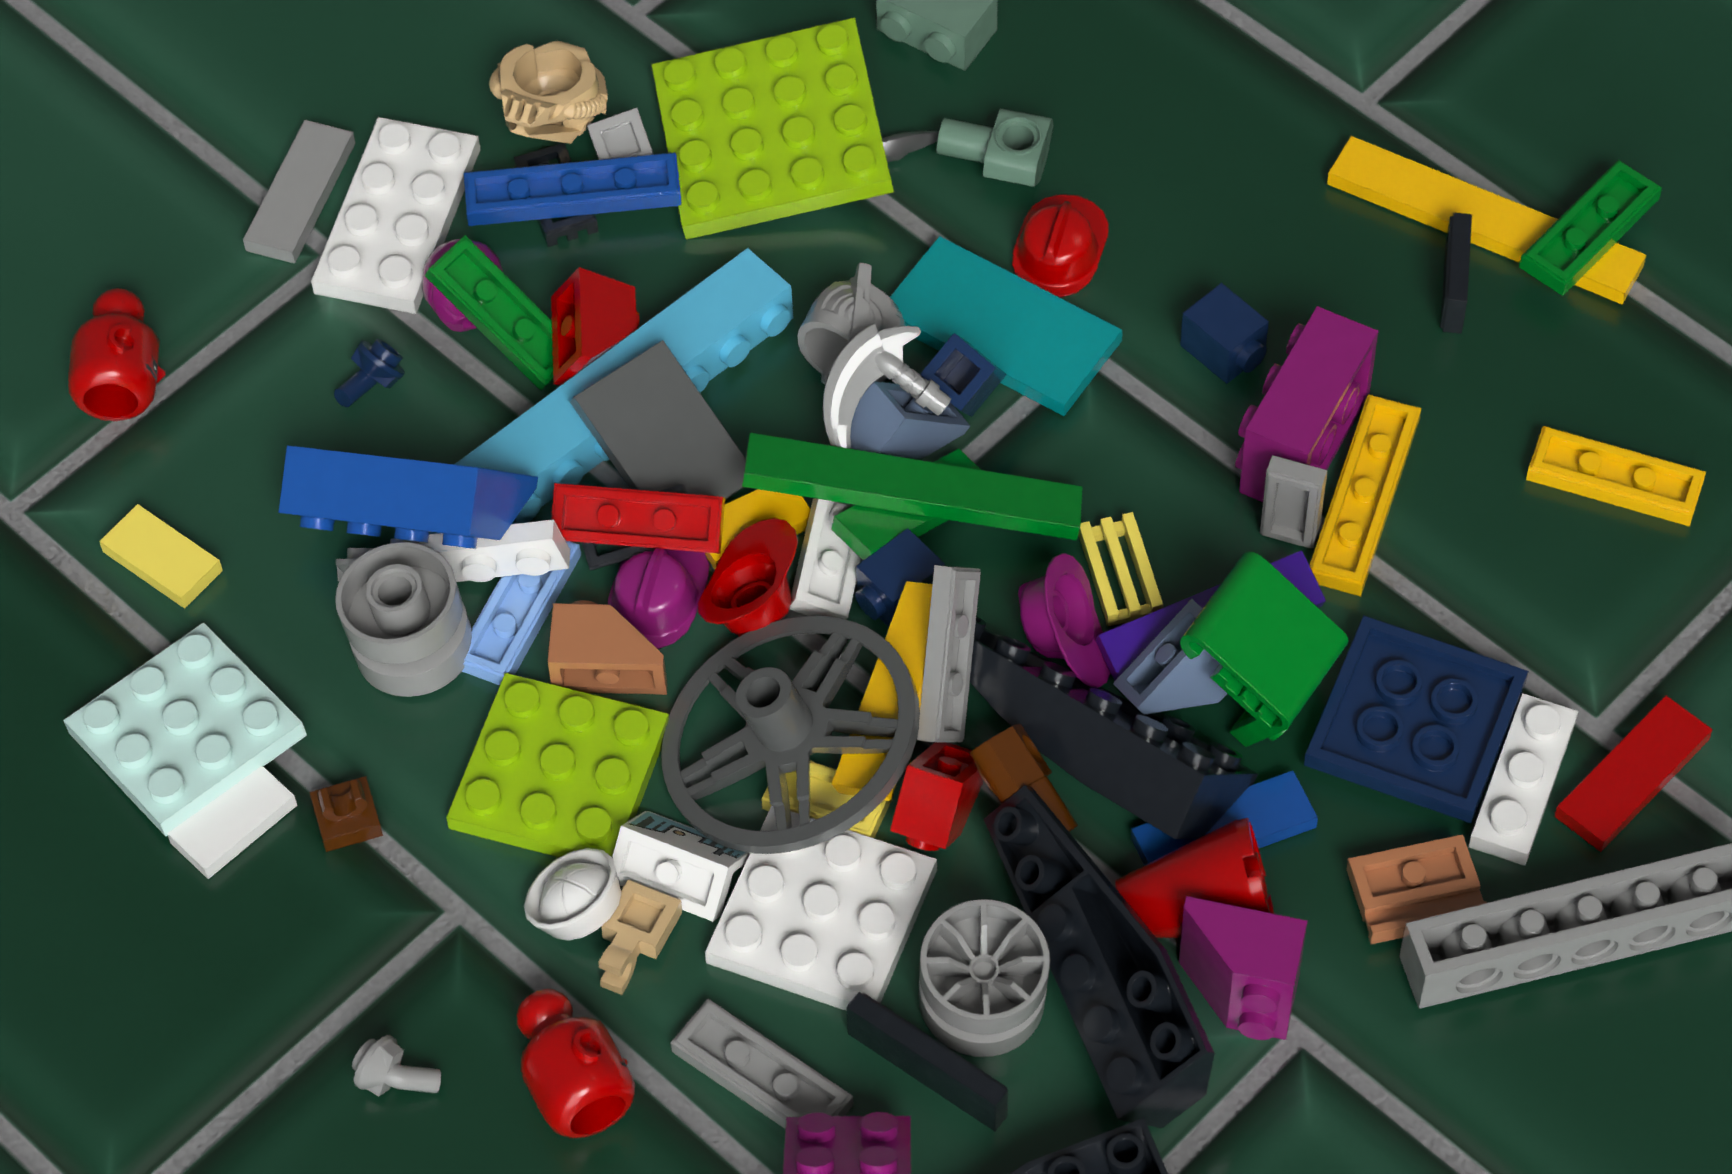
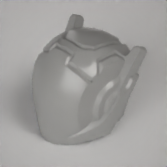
M860 262L854 277L847 281L834 282L824 289L813 302L799 328L797 337L800 351L805 359L822 374L821 382L823 384L826 383L829 371L841 350L859 332L874 323L878 331L905 326L903 316L895 302L884 291L871 284L872 266L870 264ZM884 375L877 379L876 382H884L887 377Z

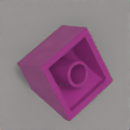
M1186 896L1179 964L1226 1028L1239 1030L1244 1036L1256 1040H1268L1272 1037L1286 1040L1300 975L1307 920Z

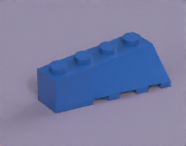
M287 445L278 513L301 516L299 527L333 531L335 520L348 522L346 533L380 537L382 526L395 527L394 539L428 543L429 532L443 533L442 545L476 549L478 538L501 540L536 490L538 477L479 467Z

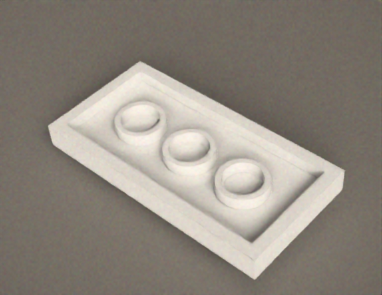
M378 117L311 280L314 294L416 314L424 295L422 280L425 261L439 245L445 242L465 190L464 173L472 172L480 152L479 137Z

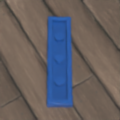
M676 153L464 173L468 226L682 205Z

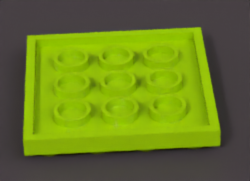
M855 18L652 64L668 153H676L682 204L678 205L686 240L894 192Z

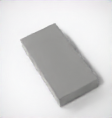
M1272 455L1266 471L1260 534L1314 549L1320 532L1328 470Z

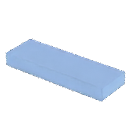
M566 541L570 548L569 569L548 571L539 576L520 574L500 578L472 627L471 645L463 664L465 668L462 672L497 685L501 684L505 673L516 674L550 613L553 603L556 602L581 557L579 544Z

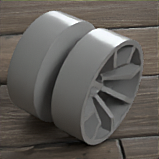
M409 542L390 543L366 552L347 568L336 590V609L359 670L372 686L382 692L395 696H420L446 686L465 668L463 664L465 662L464 659L471 645L472 627L452 568L441 554L421 544Z
M984 899L958 904L935 920L926 933L921 948L919 1006L928 1029L942 1044L961 1054L974 1057H992L1017 1048L1034 1033L1044 1012L1050 964L1048 945L1038 925L1026 913L1010 904Z

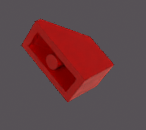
M579 267L551 296L553 383L561 386L638 329L640 316L638 311H636L634 286Z
M936 742L910 762L906 768L890 831L906 836L905 841L918 849L937 851L939 848L946 849L961 835L984 782L978 772L975 761L969 754L972 750L948 742Z

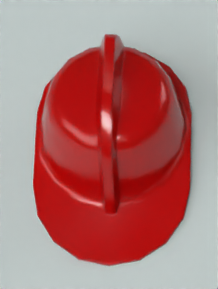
M1060 194L1047 197L1033 205L1025 216L1013 250L1012 266L1015 274L1059 298L1078 293L1090 283L1097 271L1108 238L1109 223L1104 212L1092 201L1076 195Z
M772 518L758 521L741 531L725 549L709 584L703 591L698 601L699 615L706 622L724 624L732 633L739 637L749 631H755L766 627L772 622L782 620L788 614L792 601L787 572L795 557L798 545L796 530L787 521Z

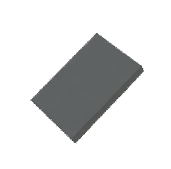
M663 340L580 392L570 401L630 489L661 491L683 484L687 494L725 497L726 500L745 488L742 487L745 457Z

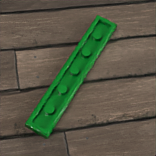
M756 433L749 434L742 487L1077 541L1081 525L1082 486Z

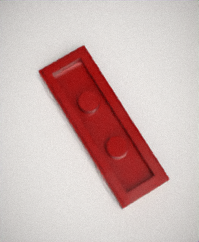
M554 483L551 520L554 519L565 541L721 554L725 497Z
M1665 696L1557 806L1554 817L1602 852L1710 740L1713 729L1671 698Z

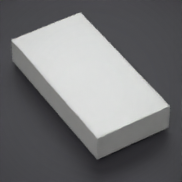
M260 766L171 830L167 835L170 843L209 879L297 806L296 799L263 766Z

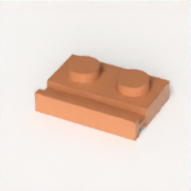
M1463 834L1348 858L1346 870L1362 919L1366 922L1369 931L1370 944L1403 938L1405 925L1408 922L1487 903L1483 901L1480 892L1481 885Z

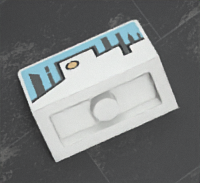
M644 811L621 825L612 858L620 886L624 887L627 880L639 883L682 900V910L713 922L722 914L733 873L745 865L750 853L724 847L709 840L692 827L653 812Z

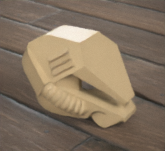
M553 41L535 49L532 45L528 44L519 46L503 57L501 63H498L497 69L494 70L490 77L489 86L493 95L498 99H502L506 125L510 132L518 135L571 144L577 136H580L585 131L587 125L593 121L594 116L600 113L606 114L608 95L605 78L594 67L593 63L590 62L585 48L562 41Z

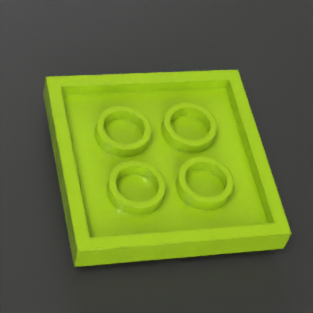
M505 673L446 817L449 829L559 858L569 852L585 848L604 850L612 857L621 825L636 817L662 748L663 735L669 720V714Z

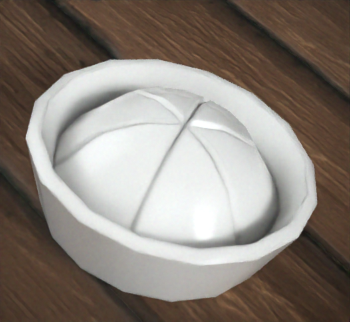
M585 848L569 852L554 860L538 874L528 889L524 903L526 919L549 935L568 941L583 938L598 930L611 918L617 909L622 893L613 858L604 850Z

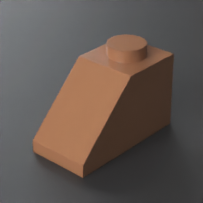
M585 600L575 601L571 604L553 603L548 652L551 684L585 693L667 695L668 684L664 655L611 605L596 604Z

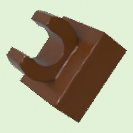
M366 776L309 792L326 852L383 836Z

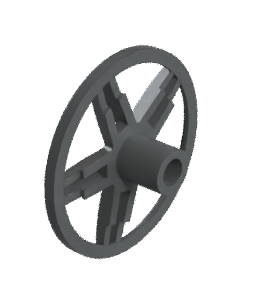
M801 616L772 622L766 627L749 631L734 639L711 656L695 672L679 694L670 712L662 741V770L668 792L685 819L699 833L709 840L733 850L758 854L785 853L815 846L832 839L870 814L887 797L905 771L912 756L919 730L920 709L915 683L911 673L893 646L873 630L853 621L830 616ZM808 633L831 635L819 652L813 651L793 681L790 680L784 671L778 668L765 667L754 671L749 666L745 668L735 660L759 645L782 637ZM848 640H850V642H849V644L847 645L846 649L844 650L842 656L840 657V659H838L839 656H840V654L842 653L844 647L846 646ZM862 646L875 654L891 674L898 696V719L872 717L871 712L828 708L848 675ZM722 669L728 670L741 682L736 692L717 675ZM711 682L722 697L746 720V726L702 752V759L681 771L680 744L686 720L701 692ZM832 732L894 738L866 739L864 736H832ZM887 753L878 771L854 797L833 812L810 822V756L812 754ZM766 767L770 805L774 807L777 830L754 831L725 824L706 813L695 800L730 786ZM797 771L799 826L792 828L786 773Z

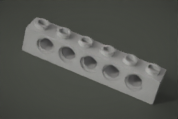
M1732 843L1406 923L1399 957L1418 1008L1437 1005L1731 932Z

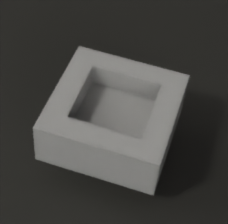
M637 108L587 125L599 160L654 155Z

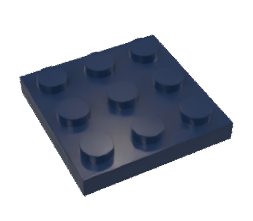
M1363 615L1306 751L1304 766L1472 823L1525 687L1529 671Z

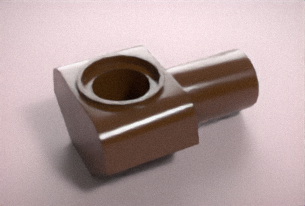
M1021 723L1013 725L988 739L969 753L975 761L982 779L1001 803H1004L1024 785L1033 787L1069 832L1079 826L1048 779L1052 771Z

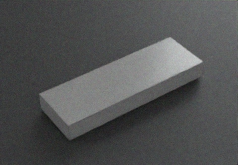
M304 120L243 239L247 252L296 263L355 145L353 132Z
M934 565L917 740L936 743L962 742L964 739L980 569Z
M709 999L704 1002L671 1042V1049L674 1054L784 1129H786V1117H802L809 1113L845 1116L853 1106V1096Z

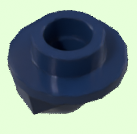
M379 338L373 344L362 340L351 357L361 369L334 391V396L340 405L347 408L374 387L377 382L385 388H391L405 374L399 365L403 359L402 355Z

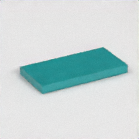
M941 236L936 239L890 296L900 310L905 326H917L920 328L921 334L915 339L939 351L954 333L1007 374L1000 382L1001 384L1062 416L1066 415L1122 342V329Z

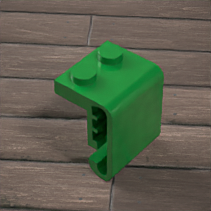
M1245 552L1182 636L1180 645L1190 660L1199 656L1203 649H1205L1220 663L1210 678L1245 709L1229 733L1242 745L1248 747L1266 738L1274 741L1290 727L1345 649L1349 640L1341 628L1265 558L1254 552Z

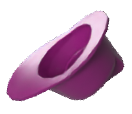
M655 548L654 551H645L632 556L620 564L609 594L608 605L615 608L657 649L674 644L688 632L696 617L698 601L705 590L709 574V563L705 553Z
M1065 553L1059 554L1052 558L1047 567L1046 575L1024 583L1019 587L1018 597L1023 629L1027 640L1037 652L1047 658L1065 659L1077 678L1087 686L1098 688L1107 683L1110 671L1095 641L1097 636L1102 634L1103 631L1095 611L1090 583L1083 567L1073 556Z

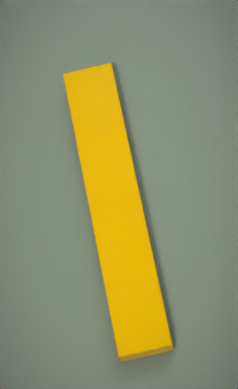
M1353 136L1350 137L1328 173L1327 185L1445 233L1448 231L1450 216H1453V213L1472 214L1471 243L1519 263L1521 256L1558 220ZM1615 243L1575 286L1623 305L1644 267L1646 254Z

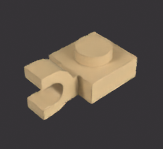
M627 880L621 890L622 893L617 909L611 918L601 926L602 938L612 943L606 948L599 960V968L605 970L600 980V985L620 995H623L632 978L639 954L657 959L682 914V900L631 880Z

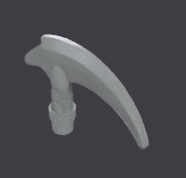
M874 323L859 332L841 350L829 371L823 394V421L831 446L851 449V425L856 407L869 386L884 375L888 379H892V382L900 385L899 387L904 391L912 394L911 396L915 398L914 402L922 408L927 407L937 416L948 406L951 397L939 389L940 386L932 379H923L922 375L914 369H910V366L906 363H903V345L921 334L919 327L900 326L878 331Z

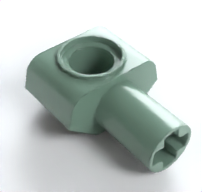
M1002 108L999 110L994 127L944 118L937 140V154L984 163L983 177L1035 187L1041 180L1048 157L1053 131V119Z

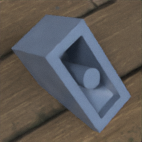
M875 381L863 394L856 407L851 425V449L921 460L964 435L970 425L951 403L937 416L927 407L922 408L914 402L915 398L911 396L912 394L904 391L899 387L900 385Z
M1193 599L1185 605L1113 683L1143 714L1219 703L1227 695L1210 678L1220 663L1205 649H1203L1199 656L1190 660L1181 648L1180 640L1203 609Z

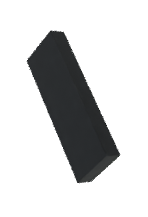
M858 992L846 1007L848 1035L996 1132L1008 1116V1089L1005 1085L864 992Z

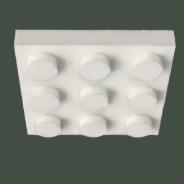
M771 806L760 831L777 830L773 806ZM791 811L792 828L799 826V814ZM846 830L832 839L815 846L797 851L775 854L750 853L705 951L706 963L845 1011L858 992H864L881 1003L937 872V859L850 830Z

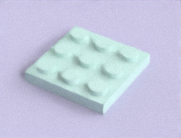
M204 622L63 720L69 734L165 837L168 836L167 833L260 766L264 767L307 736L302 721Z

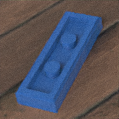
M1290 771L1249 786L1206 834L1234 820L1248 818L1252 824L1258 847L1262 848L1317 828L1318 817L1294 771ZM1149 823L1131 829V840L1144 865L1198 839H1174Z

